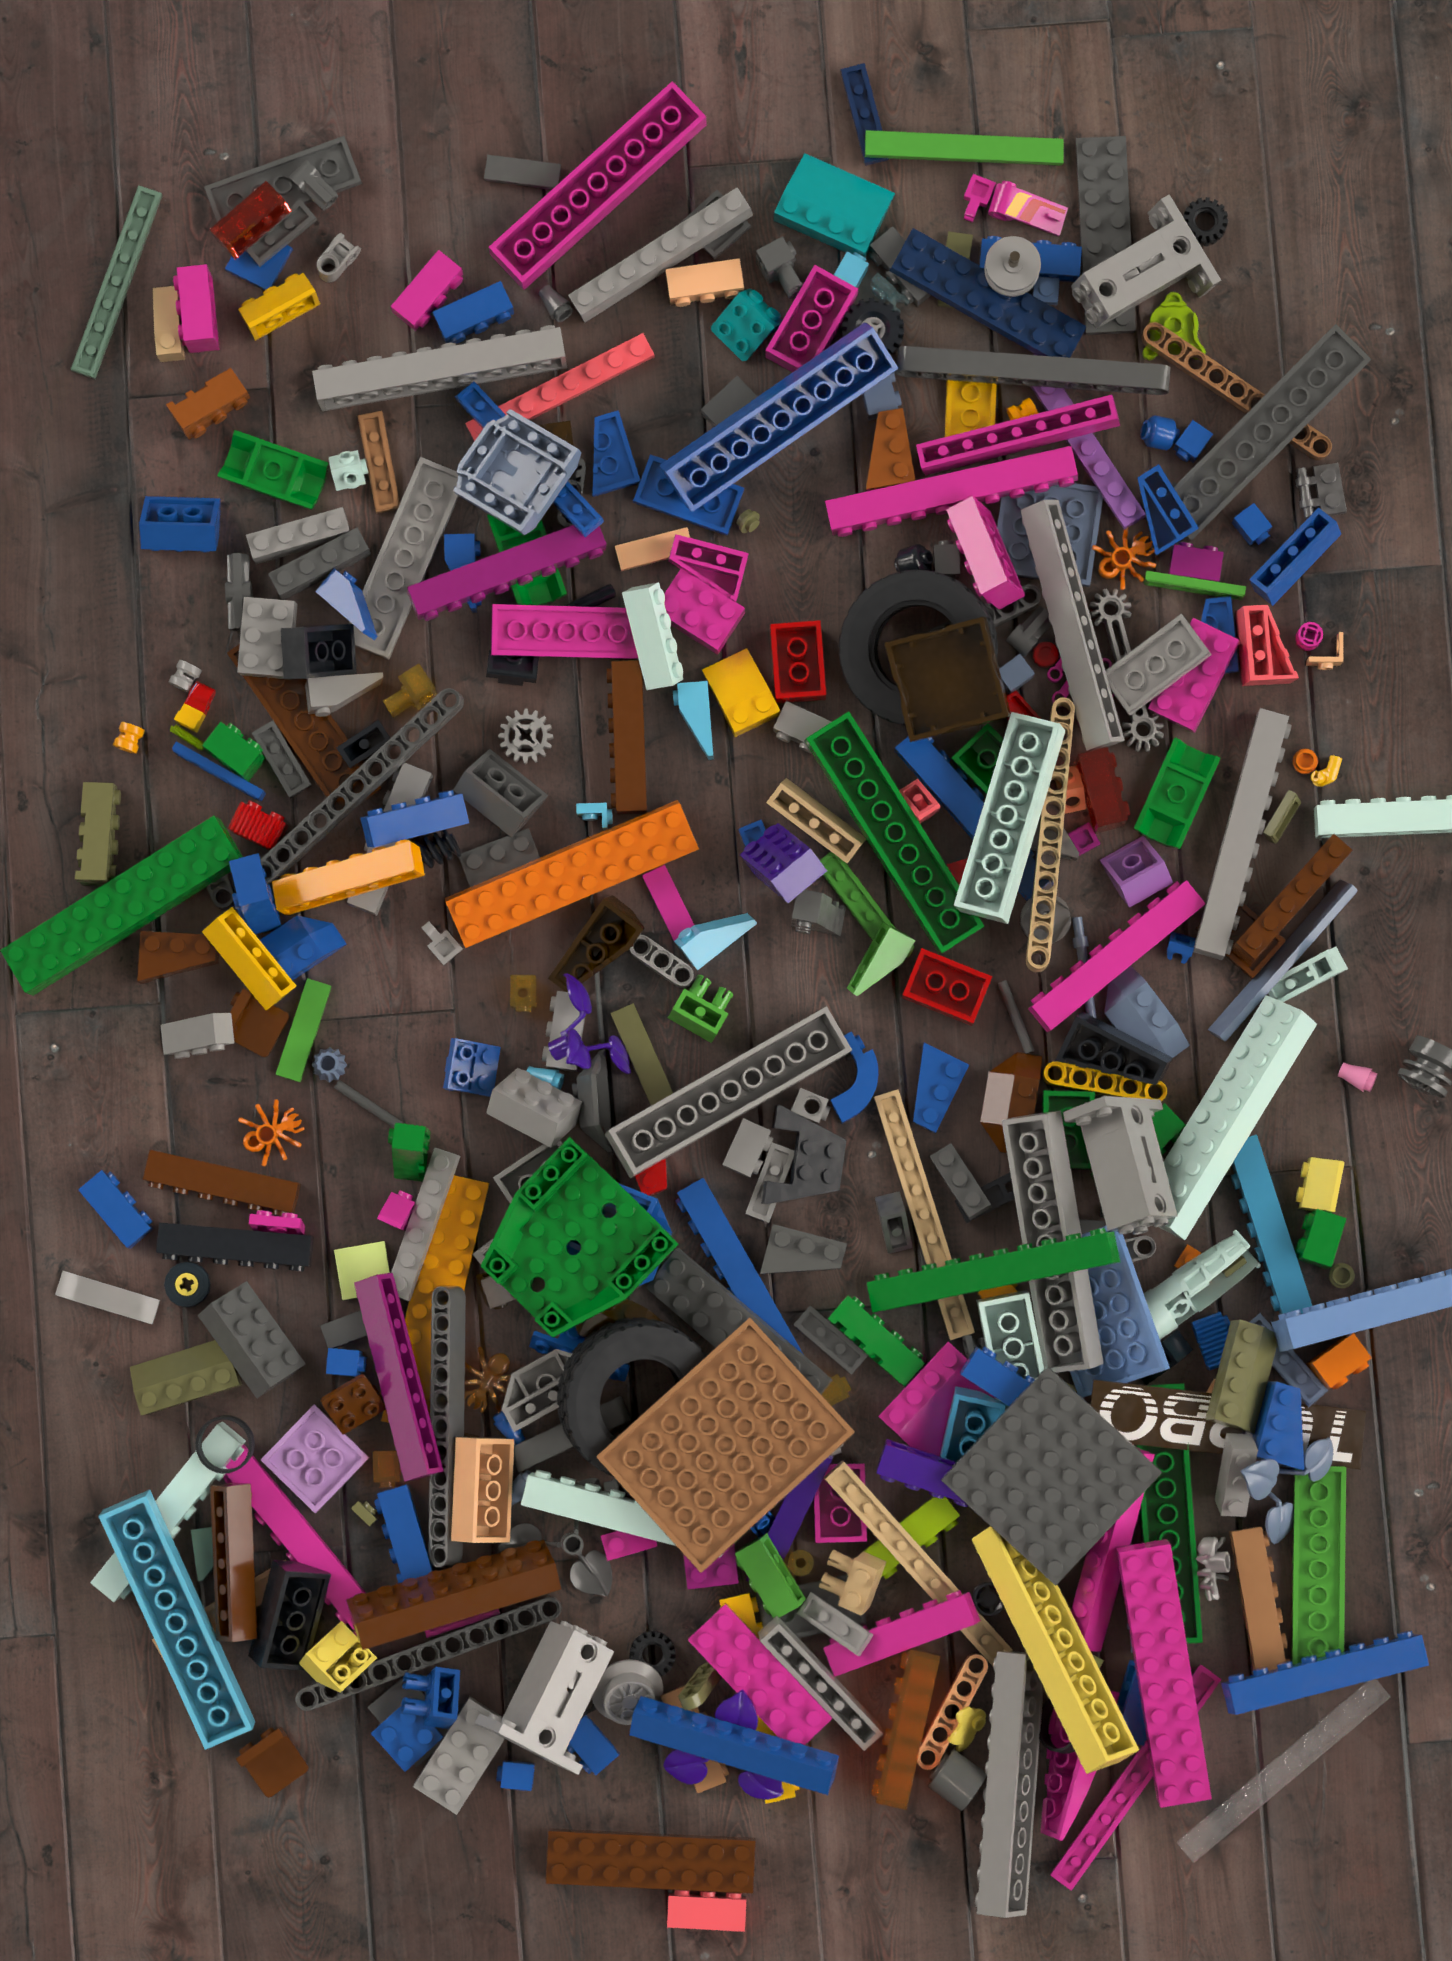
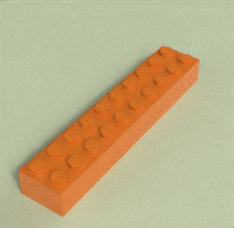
M675 800L445 898V902L463 944L467 948L699 850L681 804L678 800Z

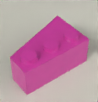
M675 534L668 562L679 569L683 568L736 602L749 553Z

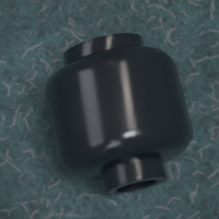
M921 544L899 550L895 558V569L897 572L916 569L931 571L933 555Z

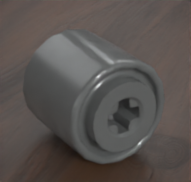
M952 1749L948 1754L945 1753L942 1756L939 1764L932 1770L927 1786L962 1811L974 1797L987 1775L980 1767Z

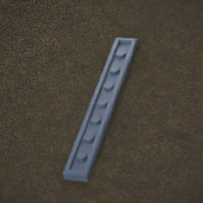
M1341 879L1336 883L1265 966L1209 1027L1208 1030L1212 1035L1226 1041L1357 893L1358 890L1352 884Z

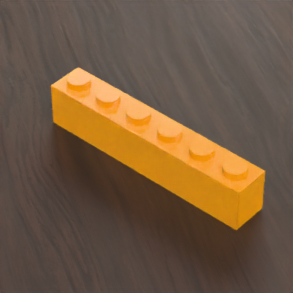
M400 840L391 847H376L367 854L357 853L350 855L349 859L343 861H329L326 863V866L305 868L302 873L284 874L280 876V879L272 881L276 910L285 915H291L422 877L425 874L420 847L409 840Z

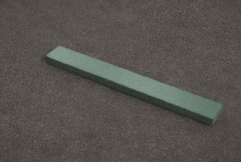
M139 185L137 187L72 364V372L96 379L163 195L160 192Z

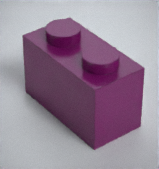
M1179 542L1178 545H1173L1168 574L1219 582L1224 552L1218 551V548L1213 546H1203V549L1194 548L1191 543Z

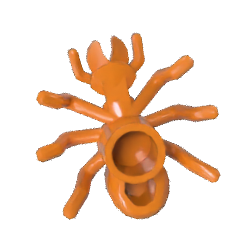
M1126 528L1122 536L1123 547H1119L1115 543L1111 531H1106L1110 545L1115 551L1111 553L1104 551L1101 547L1092 546V550L1108 557L1100 562L1098 566L1099 575L1105 579H1113L1120 571V589L1124 590L1125 570L1129 568L1132 576L1143 582V576L1135 571L1131 561L1141 567L1156 568V563L1143 562L1135 557V555L1148 557L1155 552L1154 549L1148 553L1145 552L1150 549L1153 543L1152 541L1145 543L1149 536H1144L1137 540L1143 534L1142 531L1133 538L1132 548H1128V528Z
M274 1100L272 1125H270L259 1104H256L255 1107L264 1122L263 1125L260 1126L243 1118L238 1119L239 1122L257 1129V1131L248 1132L243 1139V1145L248 1151L259 1152L266 1145L262 1160V1166L264 1167L267 1164L273 1143L277 1146L282 1159L287 1160L285 1151L277 1137L297 1147H301V1143L282 1134L284 1130L295 1134L305 1130L304 1127L297 1130L294 1129L299 1127L302 1122L301 1119L294 1121L299 1114L294 1113L287 1117L290 1112L294 1111L293 1107L285 1111L281 1123H277L279 1112L278 1100Z

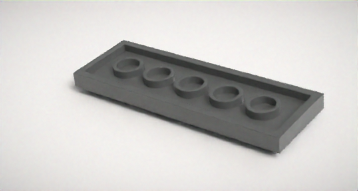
M345 136L204 186L221 234L223 235L283 213L300 199L304 204L313 202L305 192L301 193L288 179V176L305 160L316 168L321 178L336 193L362 184Z

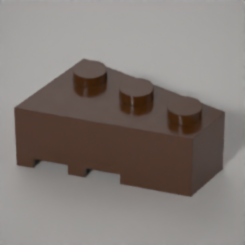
M141 931L137 977V982L140 984L219 963V952L204 934Z

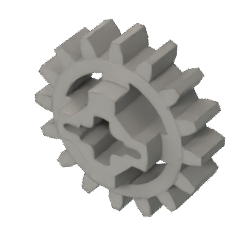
M524 709L523 715H520L516 710L514 711L515 717L513 719L508 715L506 716L507 725H500L501 729L505 731L498 734L499 739L505 740L500 744L501 749L508 748L505 753L506 756L509 757L513 754L514 762L516 763L520 758H523L524 764L528 763V758H532L536 763L537 755L540 754L542 757H545L544 748L551 749L552 747L547 742V740L553 739V734L547 733L552 729L551 724L544 725L547 720L546 717L543 716L539 719L538 711L536 710L532 715H529L528 709ZM520 721H532L529 725L520 723ZM512 729L515 732V739L510 744L509 734ZM540 730L543 732L541 744L537 741V734ZM520 731L526 734L531 732L530 737L532 743L526 739L521 741L522 736L520 734ZM522 748H530L532 750L527 753L520 752Z

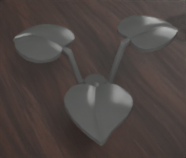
M588 1478L576 1483L585 1486L586 1483L601 1486L598 1478ZM574 1520L573 1533L565 1534L561 1542L545 1541L547 1546L562 1547L570 1555L577 1554L580 1561H576L572 1565L570 1579L578 1590L588 1594L609 1595L612 1586L610 1562L607 1561V1557L597 1550L589 1551L585 1557L582 1555L583 1540L578 1536L579 1520ZM518 1524L510 1530V1542H501L498 1550L501 1553L507 1548H517L526 1545L530 1541H540L542 1538L541 1532L532 1524Z

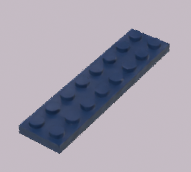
M914 228L911 230L889 270L891 273L1038 356L1070 358L1086 329V326L1029 293L1015 297L997 293L988 284L984 268H980L978 264Z

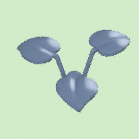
M1329 1437L1316 1440L1307 1448L1304 1454V1471L1279 1469L1278 1463L1273 1459L1260 1460L1241 1470L1248 1492L1253 1499L1261 1500L1269 1496L1276 1503V1507H1272L1268 1511L1265 1521L1266 1533L1272 1544L1279 1543L1293 1527L1294 1505L1290 1502L1282 1504L1281 1500L1271 1492L1277 1482L1278 1473L1303 1476L1308 1474L1311 1481H1317L1324 1477L1330 1469L1333 1460V1444Z

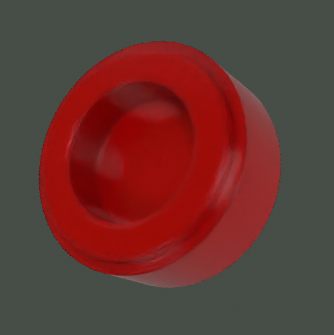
M1050 642L1039 643L1033 652L1034 662L1042 668L1053 666L1058 659V649Z

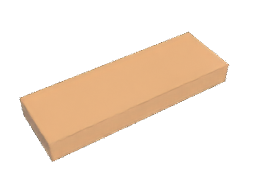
M688 527L616 545L615 550L621 571L669 559L675 534L690 538Z

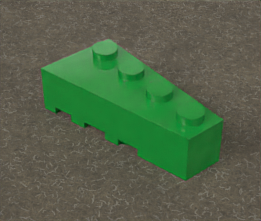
M847 1295L827 1320L905 1387L925 1364L921 1360L924 1356L913 1346L908 1349L902 1344L904 1338L894 1330L889 1332L883 1327L885 1322L875 1313L872 1315L864 1310L865 1305L855 1296L850 1298Z

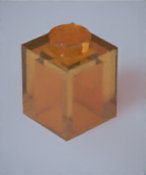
M373 1451L374 1482H380V1487H395V1482L401 1481V1469L397 1451Z

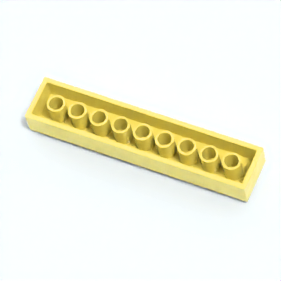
M991 1526L972 1538L977 1553L999 1594V1598L1026 1649L1086 1774L1119 1763L1139 1751L1058 1585L1055 1586Z

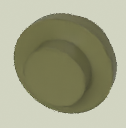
M750 509L745 510L737 519L739 530L742 533L754 531L760 523L759 513Z
M1338 1263L1329 1271V1280L1336 1288H1347L1354 1281V1270L1348 1264Z

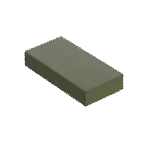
M1288 790L1263 833L1268 841L1274 844L1278 843L1299 808L1301 800L1296 793Z

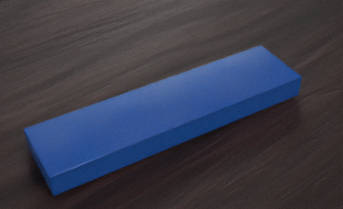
M176 741L172 747V751L179 757L259 802L265 797L266 793L264 790Z

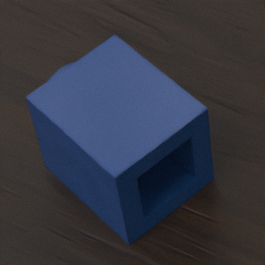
M1192 420L1176 442L1173 450L1176 451L1175 454L1185 462L1191 461L1194 464L1211 440L1213 433Z
M1255 503L1234 517L1232 521L1234 527L1249 546L1255 542L1259 545L1270 537L1268 532L1271 530L1272 525Z
M504 1760L503 1766H498L496 1781L501 1782L500 1788L532 1791L535 1763Z

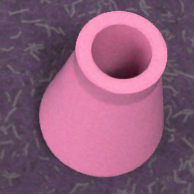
M1343 1062L1338 1077L1343 1078L1362 1092L1364 1090L1371 1092L1378 1073L1373 1072L1372 1068L1350 1065Z

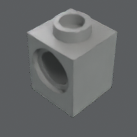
M800 1088L791 1111L819 1125L820 1120L826 1121L831 1107L827 1106L829 1099ZM813 1100L818 1103L819 1111L817 1113L809 1114L806 1112L804 1106L808 1101Z

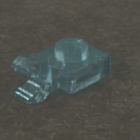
M878 272L871 279V291L879 299L885 298L888 302L890 301L894 305L893 312L898 310L901 313L896 307L897 302H903L906 306L909 305V300L906 296L899 294L896 288Z

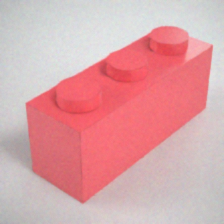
M674 1890V1894L669 1893L667 1927L745 1932L746 1897H741V1893L726 1892V1896H715L716 1892L700 1891V1895H692L690 1890Z

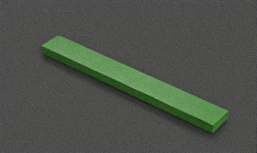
M867 130L865 132V157L1063 165L1064 139Z

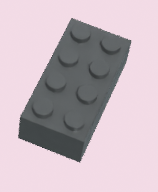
M247 1281L210 1303L198 1315L256 1398L261 1397L292 1377L306 1364Z

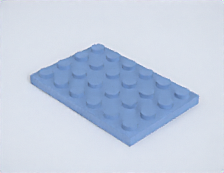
M1107 1226L1101 1228H1105L1106 1232L1115 1233L1120 1262L1088 1269L1104 1364L1091 1369L1070 1371L1077 1393L1082 1398L1092 1395L1093 1380L1128 1383L1170 1368L1123 1234L1120 1235L1118 1231H1108ZM1090 1232L1082 1234V1237L1091 1236Z

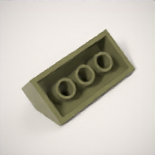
M1232 1320L1230 1322L1205 1420L1251 1434L1255 1433L1277 1348V1341L1273 1331L1243 1320Z
M215 1340L130 1367L133 1391L141 1416L242 1386L239 1373Z

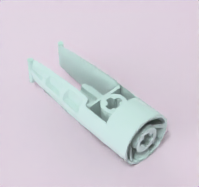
M1237 1230L1233 1231L1234 1235L1196 1256L1174 1271L1169 1278L1155 1288L1144 1293L1160 1340L1177 1329L1178 1325L1196 1312H1201L1216 1301L1255 1267H1261L1259 1262L1247 1250L1250 1248V1245ZM1242 1255L1247 1263L1226 1278L1222 1271Z

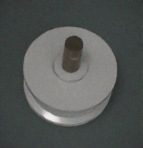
M1009 236L995 242L987 253L984 267L985 277L990 287L997 293L1009 297L1027 293L1038 280L1041 268L1039 252L1030 241L1022 237Z

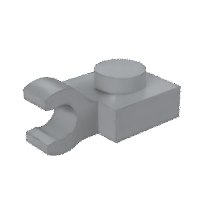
M429 921L421 927L432 940L427 947L443 965L447 964L463 950L447 930L440 934Z

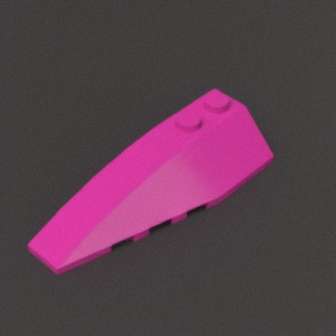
M1109 1689L1117 1704L1120 1693ZM1053 1709L1048 1733L1052 1734L1051 1741L1059 1749L1067 1746L1070 1740L1055 1709ZM1047 1749L1046 1759H1050L1049 1773L1045 1774L1044 1785H1047V1797L1043 1799L1041 1833L1063 1841L1088 1793L1096 1771L1086 1774L1076 1751L1064 1754Z

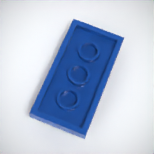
M650 454L633 503L728 536L744 492V487L732 484L701 507L691 512L683 504L659 467L666 460Z

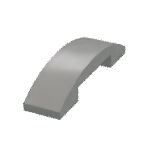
M62 1271L55 1295L149 1324H153L160 1303L158 1299L66 1271Z

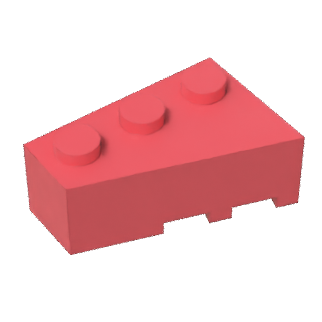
M1243 606L1237 610L1235 615L1237 636L1240 642L1238 647L1242 686L1291 684L1299 678L1298 674L1294 671L1289 660L1290 655L1280 639V632L1269 606Z

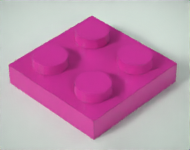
M260 1210L257 1211V1214H250L249 1225L253 1231L305 1234V1224L301 1218H297V1214L282 1213V1217L272 1216V1212Z

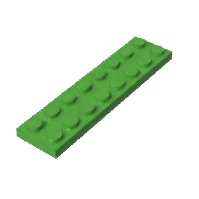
M1331 1466L1326 1475L1317 1481H1311L1308 1474L1304 1476L1294 1475L1292 1664L1301 1663V1658L1316 1655L1317 1658L1325 1657V1652L1334 1649H1340L1341 1652H1344L1346 1467Z

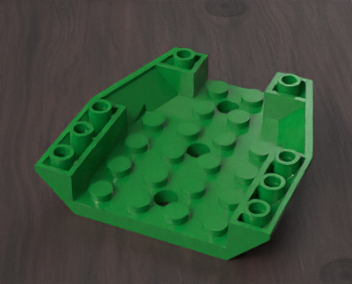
M569 1137L515 1193L482 1261L481 1267L498 1284L502 1285L553 1338L626 1300L679 1244L605 1169ZM607 1204H614L616 1207V1214L612 1218H606L603 1214V1208ZM576 1240L580 1243L581 1249L578 1254L571 1255L567 1250V1246L571 1241ZM541 1277L545 1281V1287L542 1291L535 1292L532 1289V1282L535 1278Z

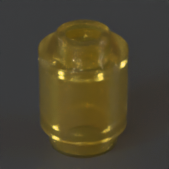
M799 1549L790 1554L788 1567L793 1574L804 1576L813 1568L814 1561L808 1551ZM798 1558L805 1559L806 1565L803 1568L796 1566Z

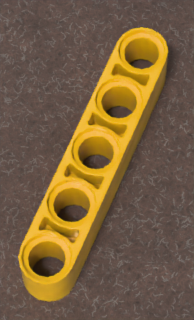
M1051 1062L1044 1068L1042 1073L1044 1081L1054 1087L1082 1092H1095V1094L1104 1096L1154 1099L1148 1094V1089L1153 1084L1124 1078V1076L1112 1073H1103L1091 1068L1078 1067L1074 1064ZM1049 1068H1058L1061 1071V1078L1059 1080L1050 1079L1048 1076ZM1076 1072L1084 1073L1086 1083L1083 1085L1076 1084L1073 1080V1074ZM1106 1076L1111 1080L1110 1089L1104 1090L1099 1087V1077ZM1132 1081L1135 1083L1136 1092L1134 1094L1126 1093L1123 1089L1124 1082ZM1160 1081L1155 1086H1158L1161 1090V1096L1158 1100L1162 1101L1167 1095V1087Z

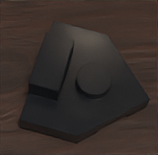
M489 650L486 677L498 678V683L523 686V682L536 683L539 656L491 655V650Z

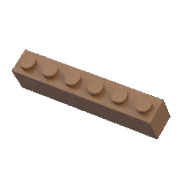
M1261 1526L1229 1531L1253 1670L1268 1667V1671L1278 1669L1277 1664L1290 1660L1285 1659L1284 1649L1287 1648L1286 1635L1280 1632L1279 1623H1283L1281 1608H1276L1275 1598L1278 1597V1588L1276 1582L1271 1581L1270 1572H1274L1273 1560L1271 1556L1267 1557L1266 1546H1269V1538Z

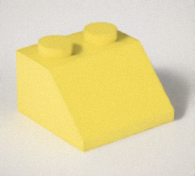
M1310 1157L1307 1162H1303L1300 1177H1304L1303 1187H1298L1296 1202H1299V1209L1308 1211L1320 1209L1329 1213L1335 1212L1345 1162Z

